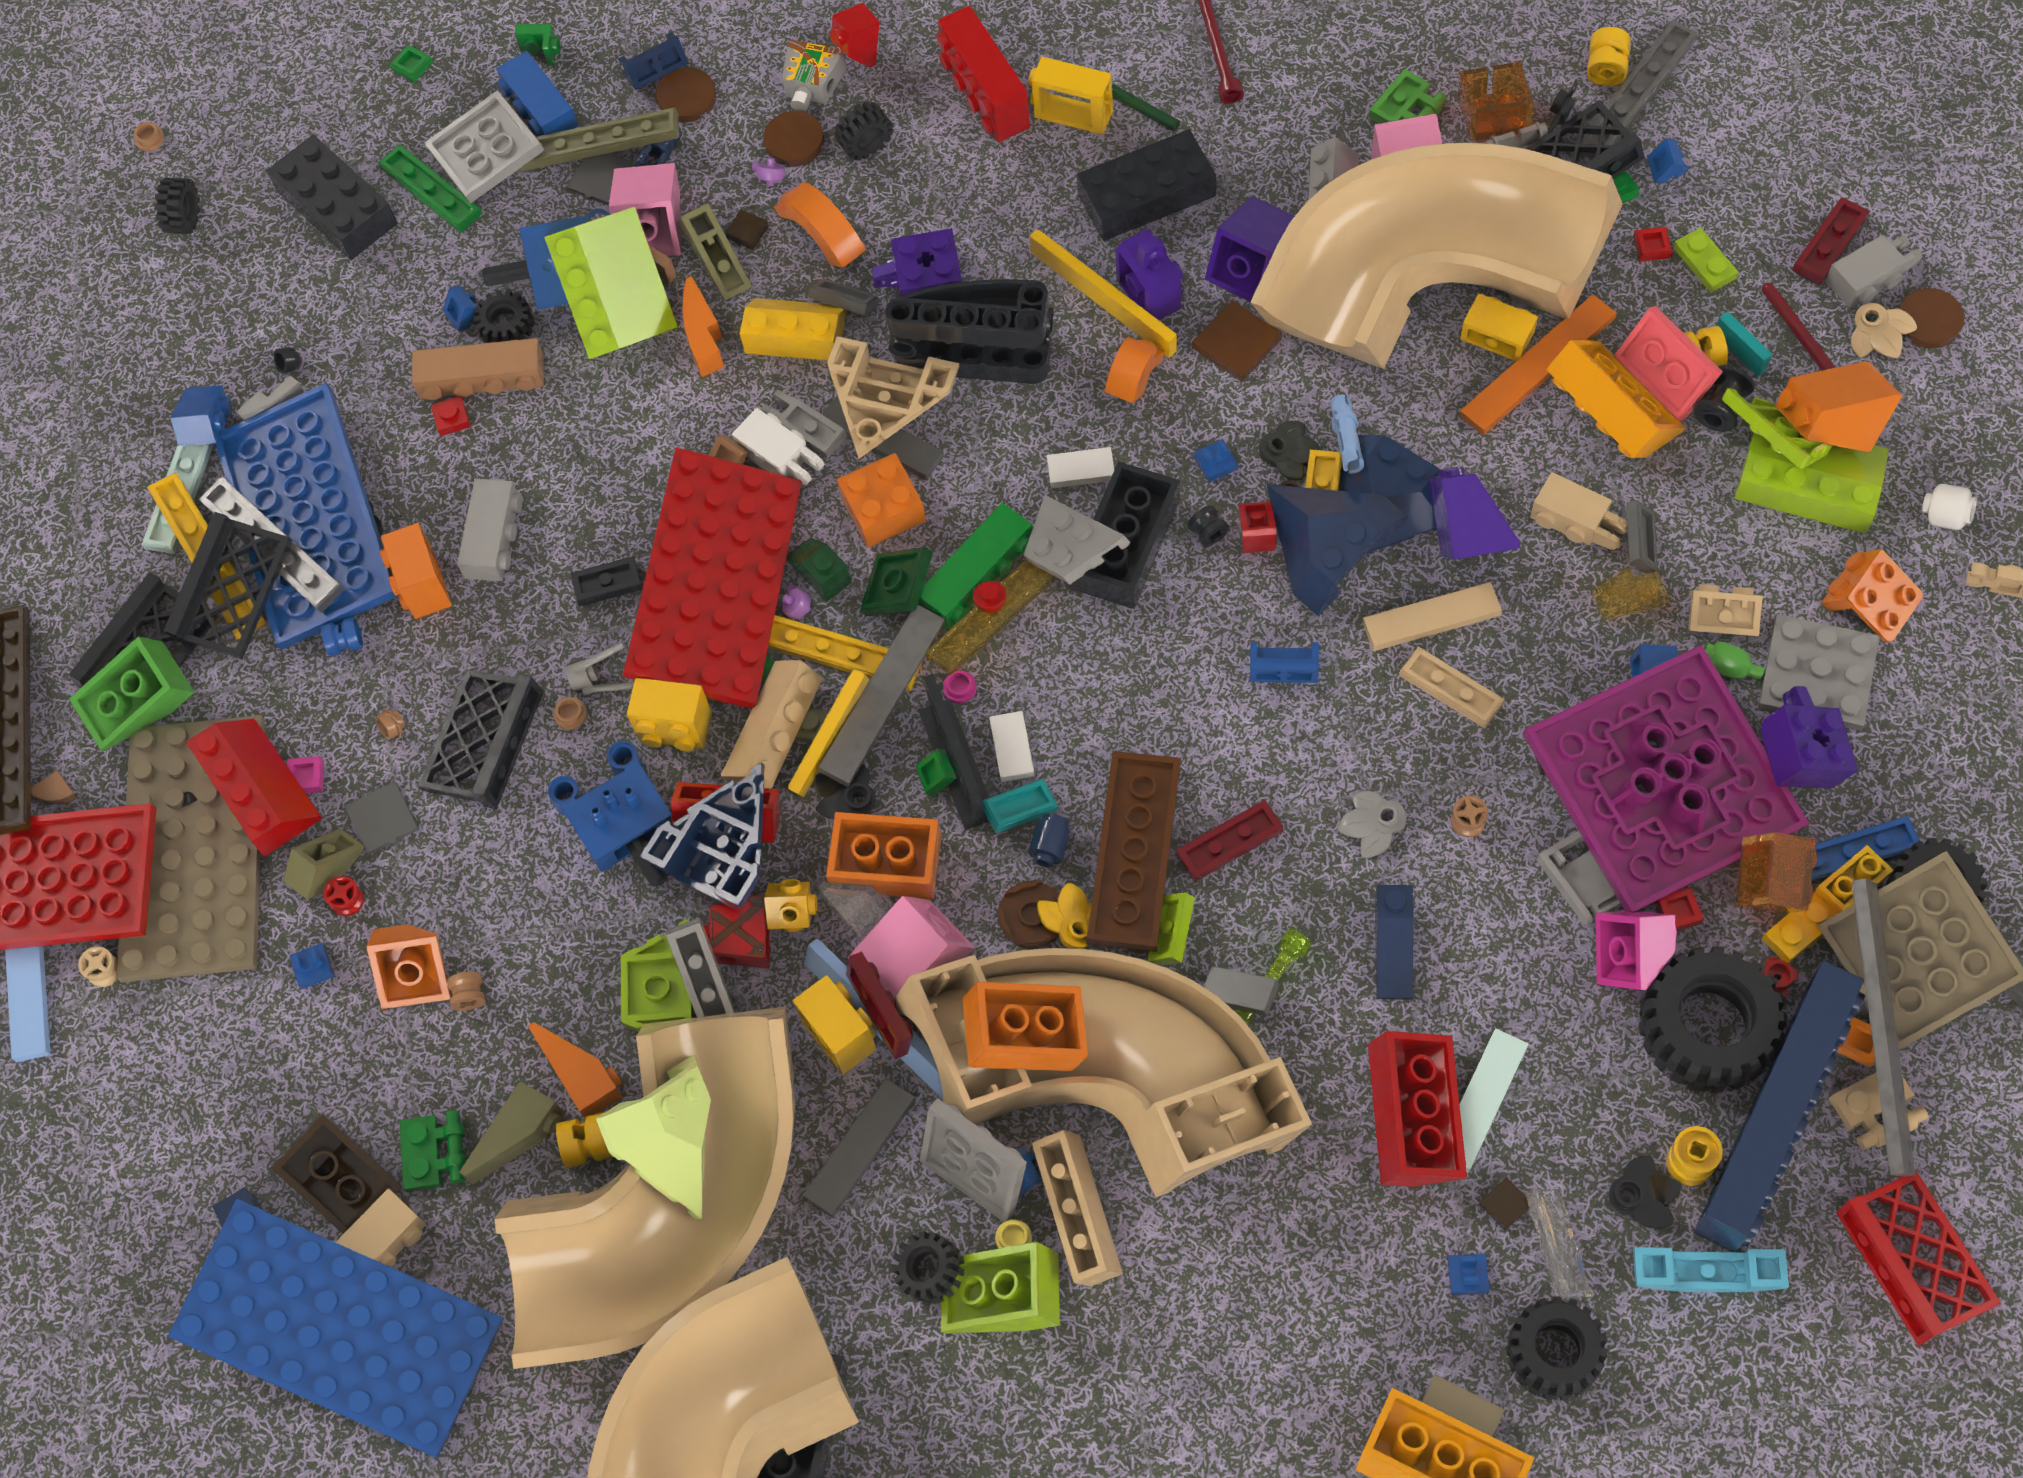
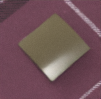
M1436 1374L1422 1400L1423 1403L1492 1437L1505 1409Z

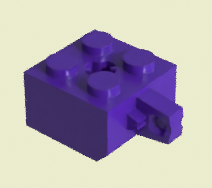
M952 228L892 238L891 245L894 259L887 261L885 264L872 267L875 288H899L900 296L935 286L962 282Z
M1146 229L1122 241L1115 250L1116 278L1126 295L1158 320L1180 310L1181 296H1183L1181 288L1183 273L1179 264L1175 260L1171 261L1167 256L1162 240L1153 236L1150 230Z
M1794 686L1791 690L1785 692L1782 695L1784 705L1765 718L1761 728L1762 738L1776 786L1829 789L1834 788L1858 772L1840 708L1815 707L1807 688L1803 686Z

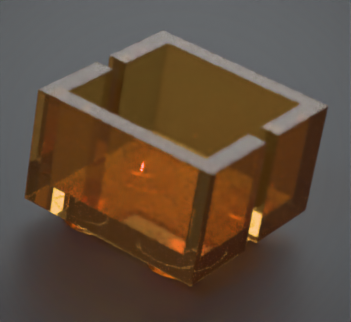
M1521 61L1493 66L1492 94H1487V67L1459 71L1458 100L1470 141L1489 139L1492 135L1498 136L1499 132L1505 134L1513 131L1514 134H1518L1519 129L1533 125L1534 103Z
M1778 832L1761 834V836L1743 837L1735 907L1772 914L1808 911V906L1813 898L1811 879L1812 870L1817 862L1816 839Z

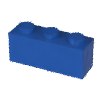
M527 50L496 68L500 78L497 85L505 98L511 96L514 100L512 104L521 118L524 116L528 118V126L536 137L578 127L572 107Z

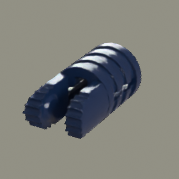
M679 129L678 139L645 145L633 165L635 167L644 166L648 154L659 159L655 165L666 164L671 152L682 136L681 130Z

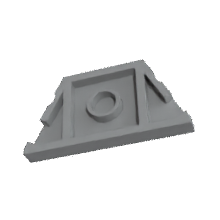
M1045 496L1023 556L1031 564L1071 584L1082 577L1086 571L1094 569L1105 562L1102 555L1117 545L1123 550L1130 542L1123 534Z

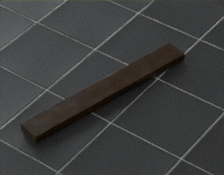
M26 604L0 610V835L31 829L30 612Z

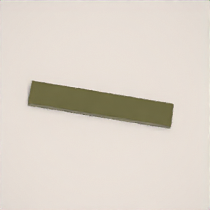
M673 107L537 136L536 138L544 148V151L514 173L678 139L679 114L676 108Z

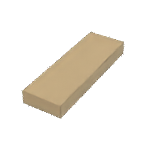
M1419 646L1399 672L1400 677L1484 729L1504 703V698Z

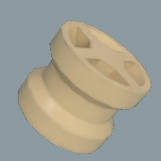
M95 946L83 952L79 958L78 968L80 973L93 985L106 987L117 981L118 959L108 949Z

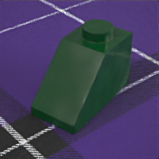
M809 538L786 557L791 566L825 602L851 584L847 565L824 542Z

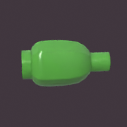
M1707 642L1704 646L1706 653L1721 676L1731 679H1741L1746 676L1757 680L1762 678L1765 668L1753 664L1750 655L1741 648L1726 642H1717L1714 645Z

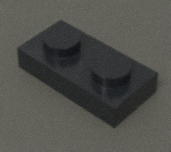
M634 556L570 573L579 607L642 590V583Z

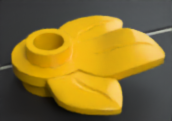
M1067 883L1059 894L1058 902L1039 901L1037 903L1038 914L1043 925L1048 930L1058 933L1065 947L1069 949H1083L1088 946L1087 932L1092 902L1088 903L1087 897L1081 888L1072 883ZM1073 928L1078 929L1082 934H1076Z

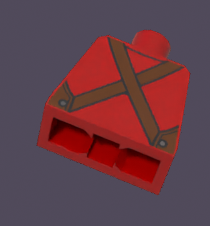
M765 894L748 897L742 908L733 910L721 903L710 907L709 925L703 926L718 964L770 968V929L767 930Z

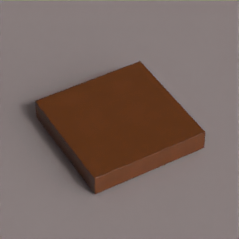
M1231 300L1192 341V348L1242 382L1282 340V333Z

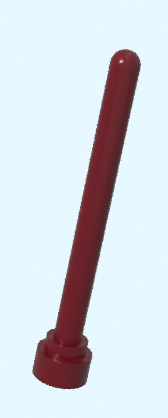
M1198 0L1221 78L1217 89L1220 100L1223 104L1239 102L1244 97V91L1241 82L1232 76L1211 1Z
M1770 282L1765 283L1762 286L1763 294L1821 371L1836 368L1776 287Z

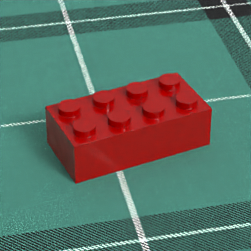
M969 5L937 20L939 33L936 34V39L942 51L939 54V60L946 71L951 70L953 81L958 91L966 93L967 103L973 113L978 112L981 116V124L986 134L992 133L999 143L1029 129L1027 90L971 6Z

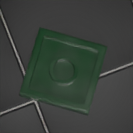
M927 547L877 554L860 612L865 616H876L916 610L933 552Z

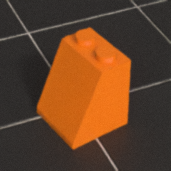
M1864 361L1791 377L1785 389L1781 392L1775 406L1806 440L1870 453L1903 395L1870 362Z

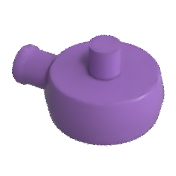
M768 157L766 163L754 162L752 164V170L756 172L757 178L766 181V186H774V181L784 179V166L775 163V158Z
M792 584L788 585L785 589L787 594L783 597L782 611L787 617L797 620L810 611L811 598L805 590L796 588Z

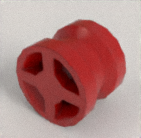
M334 877L326 884L323 890V897L326 903L337 915L343 917L352 916L363 906V892L350 877Z

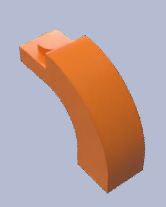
M802 182L796 188L787 191L781 196L780 202L774 206L780 217L797 222L812 236L830 265L844 268L866 251L857 233L840 210L821 191L809 183Z

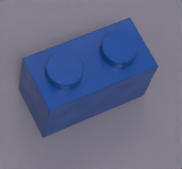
M223 385L185 388L170 417L178 446L217 442L221 431L225 429L228 417L232 414V402L230 397H226Z

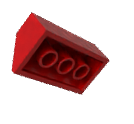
M255 718L214 723L186 741V744L251 842L264 857L323 819Z
M1396 1031L1384 1032L1368 1043L1381 1185L1416 1187L1467 1178L1452 1036Z

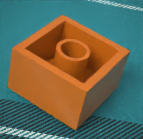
M896 453L836 479L840 497L867 548L926 522L923 502Z
M419 523L382 535L381 539L384 549L379 550L386 569L391 568L393 576L388 577L394 595H399L398 598L403 610L409 609L413 617L418 619L451 607L452 603L436 555Z

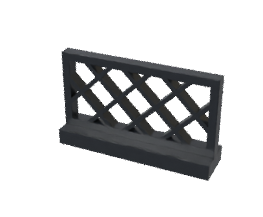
M1600 100L1526 148L1535 152L1552 151L1551 156L1556 158L1558 151L1574 152L1572 163L1609 174L1613 179L1644 159L1641 139L1635 132L1630 133ZM1598 113L1604 118L1603 126H1586L1587 121ZM1568 133L1578 134L1576 144L1560 143L1561 138ZM1584 134H1600L1598 145L1582 144ZM1606 135H1620L1623 138L1614 145H1604ZM1580 152L1596 153L1595 158L1589 162L1578 163Z
M214 512L164 632L178 642L191 643L243 660L292 540L287 536L231 520L224 514ZM236 531L247 533L251 542L235 550L232 541ZM270 541L280 543L276 553L264 559L259 547ZM254 549L260 562L243 569L238 557ZM234 560L238 572L222 580L219 573L222 565ZM263 569L266 575L263 584L252 589L247 576ZM242 579L247 592L231 599L226 586ZM221 589L226 602L210 609L207 604L209 595ZM251 599L253 604L251 613L239 619L234 606ZM229 609L234 622L218 629L213 616ZM208 619L213 632L202 638L193 636L197 624ZM238 628L241 637L236 649L225 646L222 636ZM217 639L218 643L212 642V640Z
M149 572L68 674L74 684L82 688L132 642L130 641L132 637H134V640L138 637V630L143 624L156 623L158 636L150 637L149 639L163 641V643L174 640L168 634L162 635L160 621L168 620L171 612L159 614L158 604L165 595L177 600L179 592L167 586L159 577ZM216 615L213 616V618H214V620H215V622H216V620H217L218 618H217ZM208 619L199 628L195 629L193 636L199 638L205 636L211 628ZM183 643L184 648L181 652L172 655L179 668L197 645Z
M466 669L418 785L422 791L480 802L484 807L497 810L544 692L532 676L519 674L518 678ZM473 680L484 682L487 689L471 698L468 692ZM506 687L514 688L511 697L500 703L496 693ZM492 697L495 706L479 715L475 705ZM471 708L475 718L459 727L456 722L459 714ZM500 714L502 719L499 726L488 732L484 722ZM479 726L483 736L467 744L463 735ZM459 738L463 747L447 756L445 753L447 744ZM488 743L490 749L487 756L476 762L471 752ZM467 755L471 765L455 774L451 764ZM447 768L451 776L440 784L431 783L435 773ZM476 773L478 778L473 791L462 789L460 781Z
M931 674L923 677L929 706L918 711L933 751L936 749L946 750L957 778L947 787L964 830H968L989 822L982 805V800L989 798V795L951 700H943L935 677Z

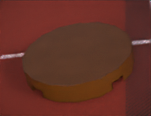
M691 67L679 68L660 80L656 89V100L660 110L675 107L679 114V122H694L700 119V115L705 112L708 114L713 109L716 102V88L711 77L704 71Z
M789 111L776 116L766 126L763 136L764 145L769 157L775 158L776 163H787L788 166L792 167L808 164L817 158L825 140L821 123L813 115L803 111Z
M1933 288L1915 290L1904 298L1898 308L1908 313L1914 319L1917 329L1903 336L1907 335L1908 338L1912 339L1911 343L1919 347L1930 349L1945 347L1953 339L1957 338L1964 325L1965 314L1961 304L1954 296L1943 290Z
M1036 880L1020 882L1009 888L1004 894V898L1001 900L997 910L999 927L1005 937L1016 946L1027 949L1042 948L1056 941L1059 934L1045 928L1039 917L1036 905L1039 901L1058 902L1059 891Z

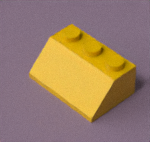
M755 298L745 307L741 324L740 337L745 354L828 360L836 337H842L847 310L823 303Z

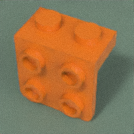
M1883 549L1862 553L1857 552L1848 558L1845 563L1846 568L1839 578L1829 585V592L1821 604L1830 612L1852 608L1875 634L1880 636L1879 638L1883 642L1893 641L1923 597L1922 591Z

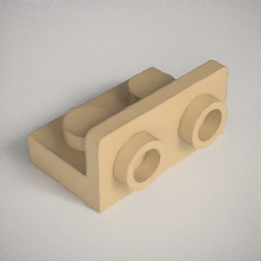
M1699 584L1698 591H1689L1691 603L1688 631L1759 636L1763 596L1753 595V588L1733 587L1732 593L1719 592V586Z

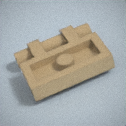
M1877 1073L1829 1097L1830 1102L1848 1130L1862 1124L1867 1132L1856 1138L1862 1150H1867L1873 1146L1879 1148L1886 1144L1884 1125H1881L1875 1119V1117L1882 1114ZM1903 1078L1905 1100L1907 1102L1915 1095ZM1919 1106L1911 1111L1907 1109L1910 1132L1918 1128V1123L1929 1118L1923 1106Z

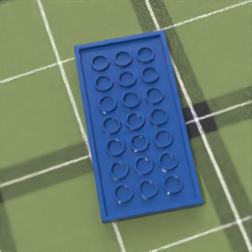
M327 382L221 431L215 444L226 481L345 589L321 613L278 573L266 602L265 610L275 644L281 650L320 633L321 625L328 623L337 625L343 622L344 619L359 615L399 596L394 595L388 577L393 576L391 568L386 569L379 551L384 549L333 390ZM254 550L248 552L252 565L260 562ZM261 569L254 572L258 586L263 584L266 577L264 570Z
M236 1199L168 1337L438 1458L504 1317Z

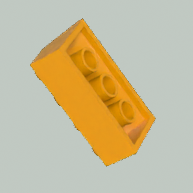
M1570 340L1546 369L1554 377L1552 379L1553 383L1559 389L1565 392L1568 391L1575 398L1574 404L1582 412L1590 414L1597 421L1595 423L1596 427L1605 435L1612 436L1619 443L1617 447L1620 452L1629 458H1647L1686 429L1614 357L1601 341Z
M1392 1388L1355 1470L1370 1478H1527L1535 1457Z

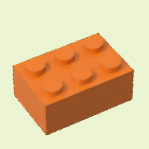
M835 812L826 874L831 892L934 899L942 837L938 819Z
M976 982L963 997L968 1067L1073 1071L1088 1057L1081 986Z

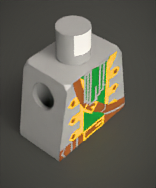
M789 39L782 81L785 95L792 98L790 106L795 111L806 112L810 101L822 104L828 102L847 69L845 55L841 49Z

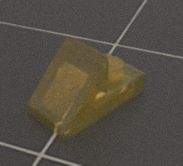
M1627 568L1592 591L1603 621L1668 605L1670 600L1658 571L1634 577L1631 568Z

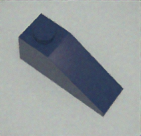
M1377 885L1374 899L1376 999L1412 1000L1413 885Z

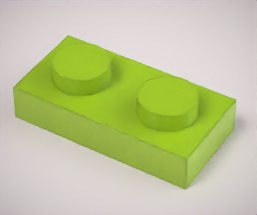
M1701 227L1674 242L1673 249L1710 293L1737 279L1739 273Z
M1186 892L1164 895L1157 952L1149 951L1148 962L1159 966L1182 963L1195 897Z

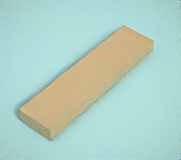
M1491 582L1367 616L1363 618L1362 623L1374 652L1501 616L1502 609Z

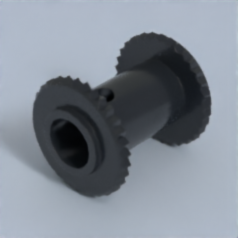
M1721 365L1718 367L1723 372L1714 382L1715 388L1709 400L1698 401L1693 407V414L1703 426L1714 431L1727 432L1734 429L1738 422L1733 409L1722 400L1727 388L1737 390L1738 394L1743 398V396H1749L1754 392L1755 384L1745 371L1734 366Z

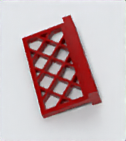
M1915 1171V1176H1904L1864 1196L1859 1195L1849 1200L1835 1212L1918 1346L2001 1304L1917 1171ZM1911 1183L1919 1196L1918 1206L1899 1200L1902 1187ZM1893 1192L1892 1197L1887 1196V1194ZM1876 1200L1890 1205L1888 1220L1875 1217L1868 1203ZM1897 1208L1916 1215L1913 1230L1894 1224ZM1923 1218L1934 1221L1940 1229L1938 1239L1920 1233ZM1893 1232L1911 1239L1908 1254L1895 1249L1891 1243ZM1918 1241L1937 1248L1934 1264L1915 1257ZM1944 1251L1955 1254L1961 1262L1959 1273L1941 1266ZM1914 1266L1932 1272L1929 1288L1917 1284L1912 1276ZM1939 1275L1958 1281L1955 1297L1937 1291ZM1965 1284L1977 1288L1986 1302L1977 1306L1964 1301ZM1935 1299L1953 1305L1950 1320L1944 1323L1940 1321L1933 1310ZM1961 1309H1964V1310L1967 1311V1312H1964V1313L1960 1314Z

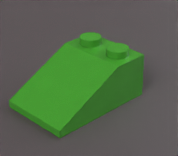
M138 636L70 697L69 700L99 749L106 751L142 728L148 727L171 714L195 692L163 641Z

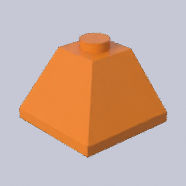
M409 924L373 929L366 947L381 1009L449 1000L451 998L437 933Z

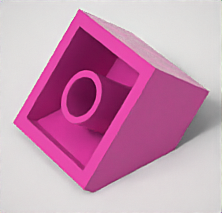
M1639 911L1595 913L1597 984L1647 990L1676 952L1677 929L1675 926V915Z

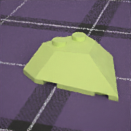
M689 1056L667 1071L670 1078L669 1081L642 1099L617 1104L597 1117L596 1121L611 1155L618 1160L627 1161L636 1168L635 1173L637 1175H640L641 1178L671 1201H679L689 1209L688 1214L693 1218L702 1220L706 1124L711 1098L695 1056Z

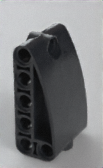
M977 280L940 285L915 291L891 300L886 306V318L890 331L888 350L894 355L895 363L924 369L928 357L936 358L935 356L943 355L937 359L959 363L956 378L1037 384L1044 381L1049 372L1054 308L1049 306L1047 287L1042 282L1036 280ZM1005 360L1006 362L999 363L998 361Z

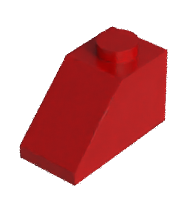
M860 3L832 15L830 37L833 44L840 47L847 57L870 68L876 65L880 21L864 3Z

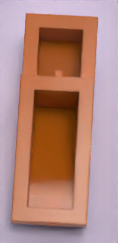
M692 276L685 280L682 312L684 328L694 362L701 377H704L724 367L720 350L715 343L722 339L718 321Z

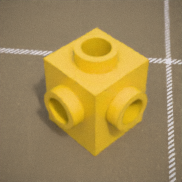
M786 879L780 883H768L764 897L767 930L784 929L788 932H797L804 928H809L812 915H817L818 912L817 895L811 894L810 882Z

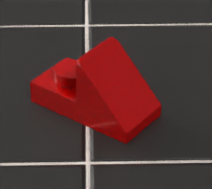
M1271 501L1238 504L1243 553L1274 551L1276 549V525Z

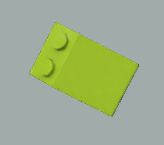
M1038 1242L962 1255L964 1264H960L959 1267L965 1270L964 1276L957 1275L956 1277L962 1283L959 1288L952 1285L950 1289L954 1294L950 1298L942 1295L944 1301L941 1302V1332L945 1334L1030 1331L1060 1326L1058 1252Z

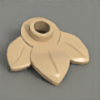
M1867 303L1862 305L1855 314L1854 322L1856 329L1851 336V347L1859 358L1867 356L1874 349L1883 356L1897 359L1902 350V335L1914 332L1917 329V325L1914 319L1901 309L1886 310L1880 304ZM1868 314H1875L1878 319L1875 322H1869L1865 317Z

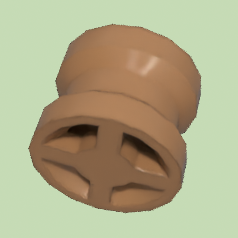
M1476 796L1460 798L1455 803L1451 816V825L1454 831L1464 837L1479 835L1483 831L1488 817V808L1485 802Z
M462 972L452 975L447 979L448 989L452 991L453 995L450 998V1006L453 1010L467 1011L482 1007L486 1003L485 994L480 989L483 983L480 973Z

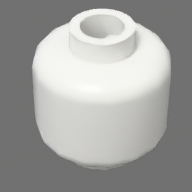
M1939 484L1934 489L1933 494L1926 493L1922 511L1923 513H1928V520L1932 526L1960 530L1966 523H1972L1977 498L1972 497L1971 491L1968 488Z

